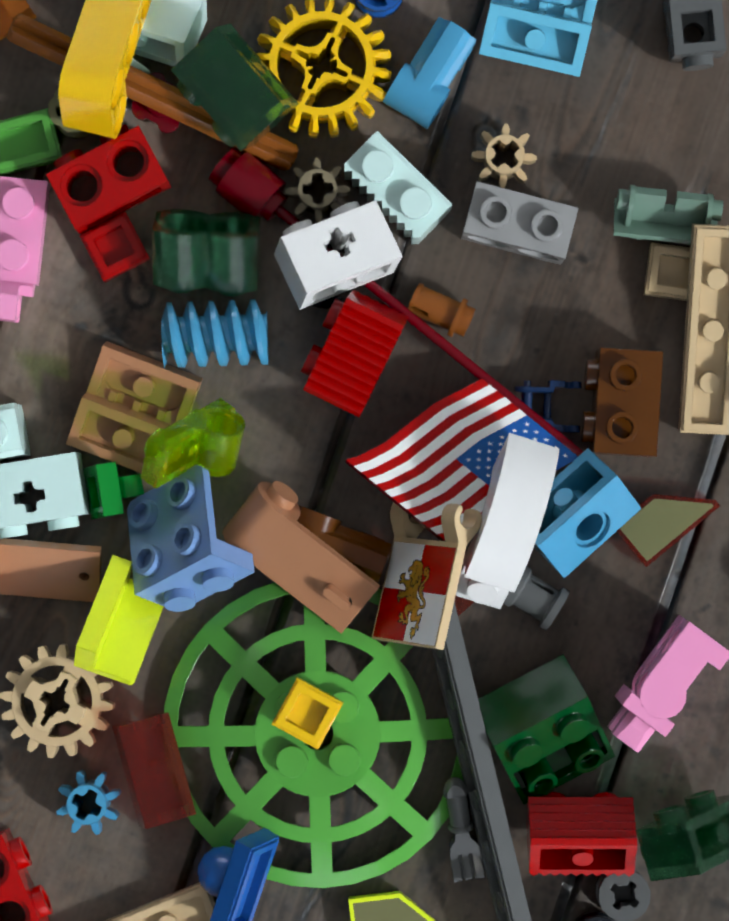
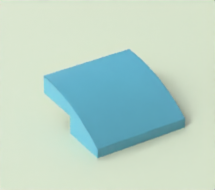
M491 0L479 54L580 77L597 0Z

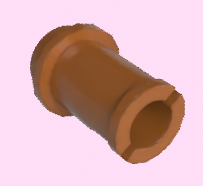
M422 283L418 284L408 306V309L419 318L448 330L447 336L451 338L454 333L462 337L465 336L476 311L475 308L467 305L468 299L463 298L462 302H459L424 286Z

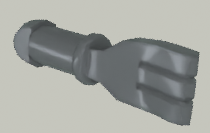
M458 777L448 779L443 788V796L447 801L450 821L448 830L454 833V837L449 843L454 883L463 881V879L485 878L478 840L470 834L474 823L470 820L467 800L469 792L465 782Z

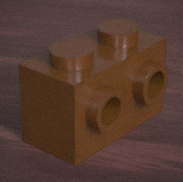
M599 348L596 350L595 359L586 360L584 389L593 391L592 411H583L581 442L590 443V450L594 454L657 457L663 366L662 351Z

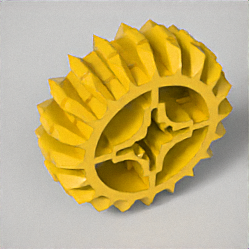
M305 0L306 14L300 16L296 7L293 4L285 6V12L290 21L288 24L285 25L275 16L269 19V26L277 34L276 38L262 33L257 38L258 44L268 50L269 53L259 52L252 55V60H255L256 66L267 68V70L252 76L253 84L260 87L271 86L259 95V100L262 105H269L277 100L279 101L271 113L272 118L276 122L282 120L289 112L293 114L288 126L289 131L293 133L300 129L303 120L309 121L308 131L310 138L318 137L319 123H328L330 137H338L339 127L337 121L341 119L345 120L347 127L351 131H355L358 129V121L353 113L358 110L364 117L371 119L375 115V110L366 101L367 98L378 102H383L386 92L381 87L375 85L374 82H390L392 72L386 68L376 67V65L390 61L391 52L388 49L373 50L374 47L384 40V33L382 30H375L367 35L364 33L372 23V17L367 13L362 15L355 23L351 21L355 11V5L351 2H347L343 7L341 15L334 13L335 0H325V11H315L314 0ZM315 29L331 30L330 33L327 32L322 42L316 46L307 47L298 43L295 46L290 44L297 36ZM345 36L350 38L362 53L366 67L363 78L353 74L352 69L344 65L339 59ZM330 51L331 69H336L337 73L324 72L313 84V66H307V63L319 64L324 57H327ZM281 58L291 62L292 67L302 72L305 77L298 100L286 91L280 81L279 63ZM336 88L345 92L349 89L355 92L340 104L331 107H312L314 102H317L320 95L327 89Z

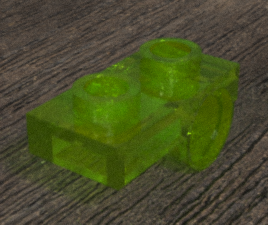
M219 398L201 409L191 411L185 418L165 429L156 430L148 437L144 447L145 457L141 479L157 489L185 473L194 465H200L208 469L210 476L220 477L229 475L235 470L245 429L244 418L235 411L236 409Z

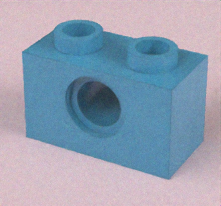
M587 448L554 478L547 508L534 548L565 578L642 508L620 478Z

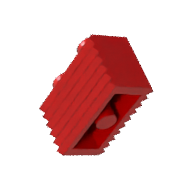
M356 290L350 292L345 302L336 298L322 325L331 330L323 348L316 344L313 345L301 369L302 373L309 376L303 390L360 417L409 317Z
M551 792L542 797H528L526 828L528 866L531 875L535 876L540 873L546 876L551 873L556 876L561 873L567 876L572 873L578 876L582 873L588 876L593 873L599 876L603 873L609 876L614 873L620 876L624 873L627 876H631L635 873L637 830L633 797H618L608 792L598 793L593 797H566L557 792Z

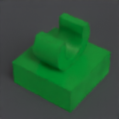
M116 462L83 468L91 520L124 514L122 499L144 495L141 474L118 477Z

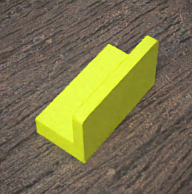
M112 555L77 642L74 666L127 685H133L164 606L136 596L134 594L133 579H130L132 561Z

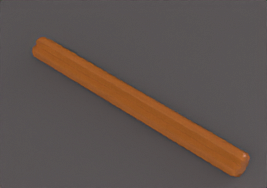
M18 14L14 18L7 33L9 42L63 67L72 37L23 14ZM130 65L125 80L128 98L227 145L235 147L244 153L249 152L255 158L282 171L289 170L293 166L299 151L297 144Z

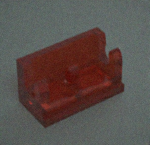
M169 713L151 714L139 720L112 725L139 826L149 829L195 815V807Z

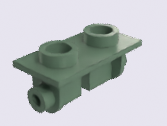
M630 184L628 189L619 188L617 198L614 200L613 236L630 237L637 240L647 239L682 243L691 246L692 223L718 225V221H721L723 200H716L714 195L709 193L698 194L677 191L674 205L665 204L667 190L637 187Z

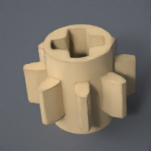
M508 124L503 125L501 135L495 138L488 132L483 131L480 137L484 145L487 146L486 151H475L471 154V160L483 162L484 165L478 180L482 182L491 176L498 180V187L505 188L507 180L514 177L519 183L524 184L527 181V176L521 169L522 164L531 165L537 160L536 155L525 153L523 147L526 145L530 135L526 133L517 139L509 135L510 128ZM497 147L501 152H505L509 148L515 152L512 159L514 167L510 168L505 163L496 167L492 163L496 155L494 148Z

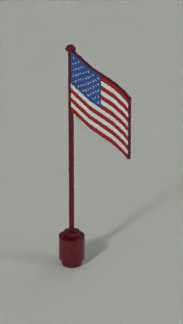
M235 147L232 148L210 174L209 181L217 186L215 192L253 223H256L261 217L269 222L275 215L280 217L289 226L300 222L299 219L283 207L288 199L282 193L286 182L249 152L242 154ZM328 245L326 248L327 252L334 250L331 245ZM372 281L363 285L390 308L409 317L407 322L479 379L431 405L385 443L359 456L345 460L346 464L439 540L445 541L441 515L447 504H459L463 507L460 515L461 523L463 522V513L466 509H475L482 514L490 485L492 469L509 433L559 448L556 471L571 464L584 452L379 284Z

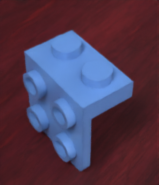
M194 465L144 493V495L133 499L128 505L127 517L134 594L136 596L164 606L169 611L182 612L193 608L197 602L216 592L230 589L235 582L255 573L252 553L217 539L208 469L200 465Z

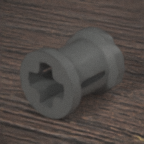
M526 566L515 593L509 591L503 604L508 607L514 605L537 619L539 627L546 631L558 615L570 591L564 587L559 590L533 575L532 569Z

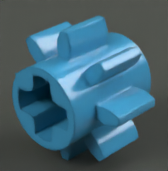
M82 769L76 773L78 784L76 788L66 784H62L59 787L58 791L68 797L67 804L59 808L56 813L62 816L69 814L74 820L71 832L75 833L82 825L91 824L92 831L95 835H98L102 832L100 819L103 816L110 820H116L119 817L120 813L110 807L111 800L117 798L122 791L121 789L109 791L107 786L103 784L106 780L107 772L103 771L96 780H88L86 773ZM89 790H92L98 794L95 803L102 808H94L87 814L81 810L83 801L77 795L84 796Z

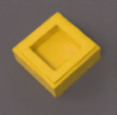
M297 677L271 725L318 750L344 702Z

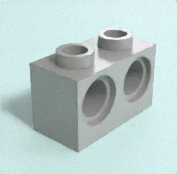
M477 181L461 239L561 265L566 259L579 208Z

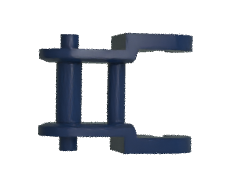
M524 380L523 386L514 387V391L522 393L521 401L531 409L533 393H544L543 419L559 432L580 433V426L578 425L566 426L553 423L551 419V398L555 388L582 389V382L549 380L548 387H531V381Z

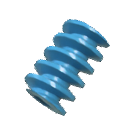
M250 299L246 312L243 315H240L235 300H229L224 315H219L214 301H208L203 316H198L193 301H187L182 317L177 316L172 302H166L161 319L164 368L170 353H172L179 368L186 367L190 353L194 354L199 367H206L211 352H214L220 366H227L232 351H235L242 366H248L253 351L257 352L262 365H268L267 311L266 314H261L255 299Z

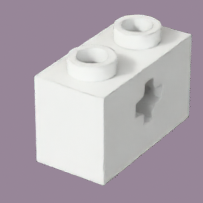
M376 200L362 206L357 201L349 202L330 213L331 218L312 224V221L309 219L303 220L283 231V236L280 237L274 256L299 310L394 273L402 258V254ZM330 244L334 250L327 252L326 248ZM342 249H344L345 251L343 257H341L340 253L338 252Z

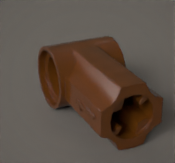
M298 505L301 514L297 521L375 582H379L392 544L362 531L358 532L342 526V521Z

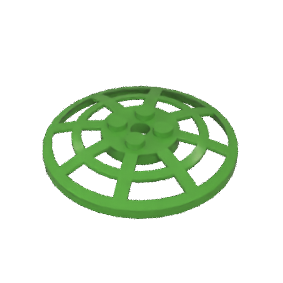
M274 582L256 588L229 603L202 627L186 648L172 676L164 705L162 740L166 769L175 796L187 817L212 847L228 846L234 848L235 845L230 841L251 820L259 827L266 828L279 837L311 843L312 873L294 872L271 865L267 880L290 886L329 888L356 884L382 875L410 859L434 837L448 819L447 801L444 796L428 820L409 805L405 799L412 791L421 772L426 754L427 740L453 739L449 719H426L425 707L419 689L407 668L400 661L413 647L412 645L388 642L384 646L376 639L347 627L341 634L331 625L325 624L322 618L305 605L304 624L273 632L245 650L224 628L236 617L257 605L290 595ZM378 588L369 601L379 606L382 589ZM325 640H334L352 645L368 653L373 659L354 680L340 673L326 670ZM296 641H304L305 671L291 675L280 683L257 662L263 656L281 646ZM210 644L231 667L224 675L215 693L209 714V726H178L179 707L186 682L199 656ZM388 673L394 677L404 694L411 720L379 721L376 708L368 695ZM243 677L265 698L258 712L256 724L224 725L229 700L238 682ZM297 677L344 702L331 725L333 729L331 742L318 750L271 725ZM411 741V749L406 767L397 785L392 789L370 769L376 759L379 745L382 742ZM256 746L259 759L267 773L247 794L241 789L231 771L225 747ZM179 747H209L210 758L217 779L228 798L235 805L215 827L203 815L189 790L180 763ZM457 756L451 778L458 777L463 780ZM355 784L378 804L372 811L356 820L331 826L330 796L344 792ZM282 787L296 794L309 796L310 827L284 822L268 814L262 808ZM389 816L412 835L401 847L375 862L351 870L333 872L332 842L343 841L361 835L381 824Z

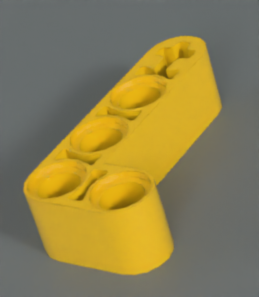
M85 0L59 80L58 99L63 127L113 139L117 138L126 110L127 94L125 80L152 0Z

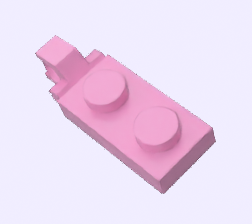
M0 176V321L19 323L22 296L34 297L35 286H39L50 183L48 181Z

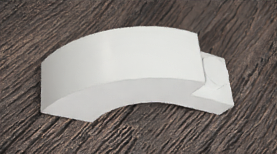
M512 433L508 434L492 469L490 485L481 514L482 523L480 529L473 537L464 556L456 596L501 609L509 591L515 593L528 564L544 518L555 477L559 448Z

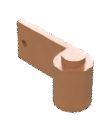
M274 481L273 483L260 482L223 528L222 534L225 541L252 553L254 567L342 634L375 594L380 585L297 521L301 514L297 504L298 496L289 486L279 481Z
M8 538L0 539V594L94 602L101 585L102 546Z

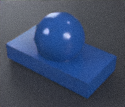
M263 828L236 840L234 848L228 846L213 847L204 854L198 863L197 876L202 888L211 896L217 897L210 921L253 920L279 843L278 835Z

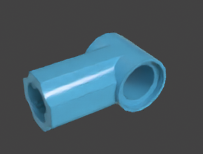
M438 17L411 63H405L386 93L383 103L428 129L450 94L451 89H449V86L472 52L477 39L454 22Z

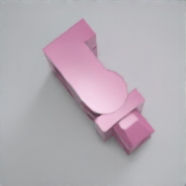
M678 615L635 673L632 680V689L623 684L616 693L615 697L622 704V707L607 727L614 736L637 753H639L655 730L666 737L675 725L669 718L676 716L686 703V690L707 662L721 670L729 659V650L690 621Z

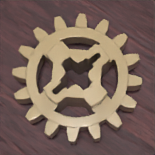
M60 644L55 656L51 655L46 645L38 647L37 654L38 661L35 662L30 656L25 654L19 658L24 671L22 673L12 670L7 672L5 677L14 684V689L1 692L0 698L12 702V709L4 712L1 717L2 720H16L18 726L11 733L13 739L24 734L30 737L27 751L33 752L40 744L46 745L47 758H54L59 750V746H64L67 754L74 756L78 753V740L91 747L96 743L95 736L91 730L95 728L105 731L110 724L100 715L102 711H110L115 708V702L103 699V693L114 686L113 681L100 682L97 677L98 674L74 666V658L69 656L68 644ZM48 666H65L56 679L47 681L41 677L34 676L36 672ZM82 678L85 679L90 688L92 707L91 704L82 699L79 689V683ZM69 681L64 695V701L70 705L69 709L63 707L47 720L51 712L52 701L46 697V694L59 690ZM24 697L33 702L36 713L33 723L26 713ZM64 721H70L82 726L69 734H51L56 725Z

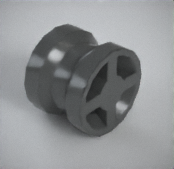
M635 869V873L631 876H627L624 873L620 876L614 873L606 876L602 873L598 876L595 883V895L599 905L610 918L616 921L638 919L646 912L650 904L651 891L647 881L637 869ZM628 900L626 902H619L618 905H616L618 901Z

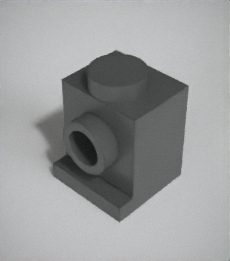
M664 0L662 6L663 14L665 13L669 62H682L684 71H696L713 67V58H721L727 51L722 0ZM690 26L698 28L702 35L701 41L697 43L687 41L684 37V29Z

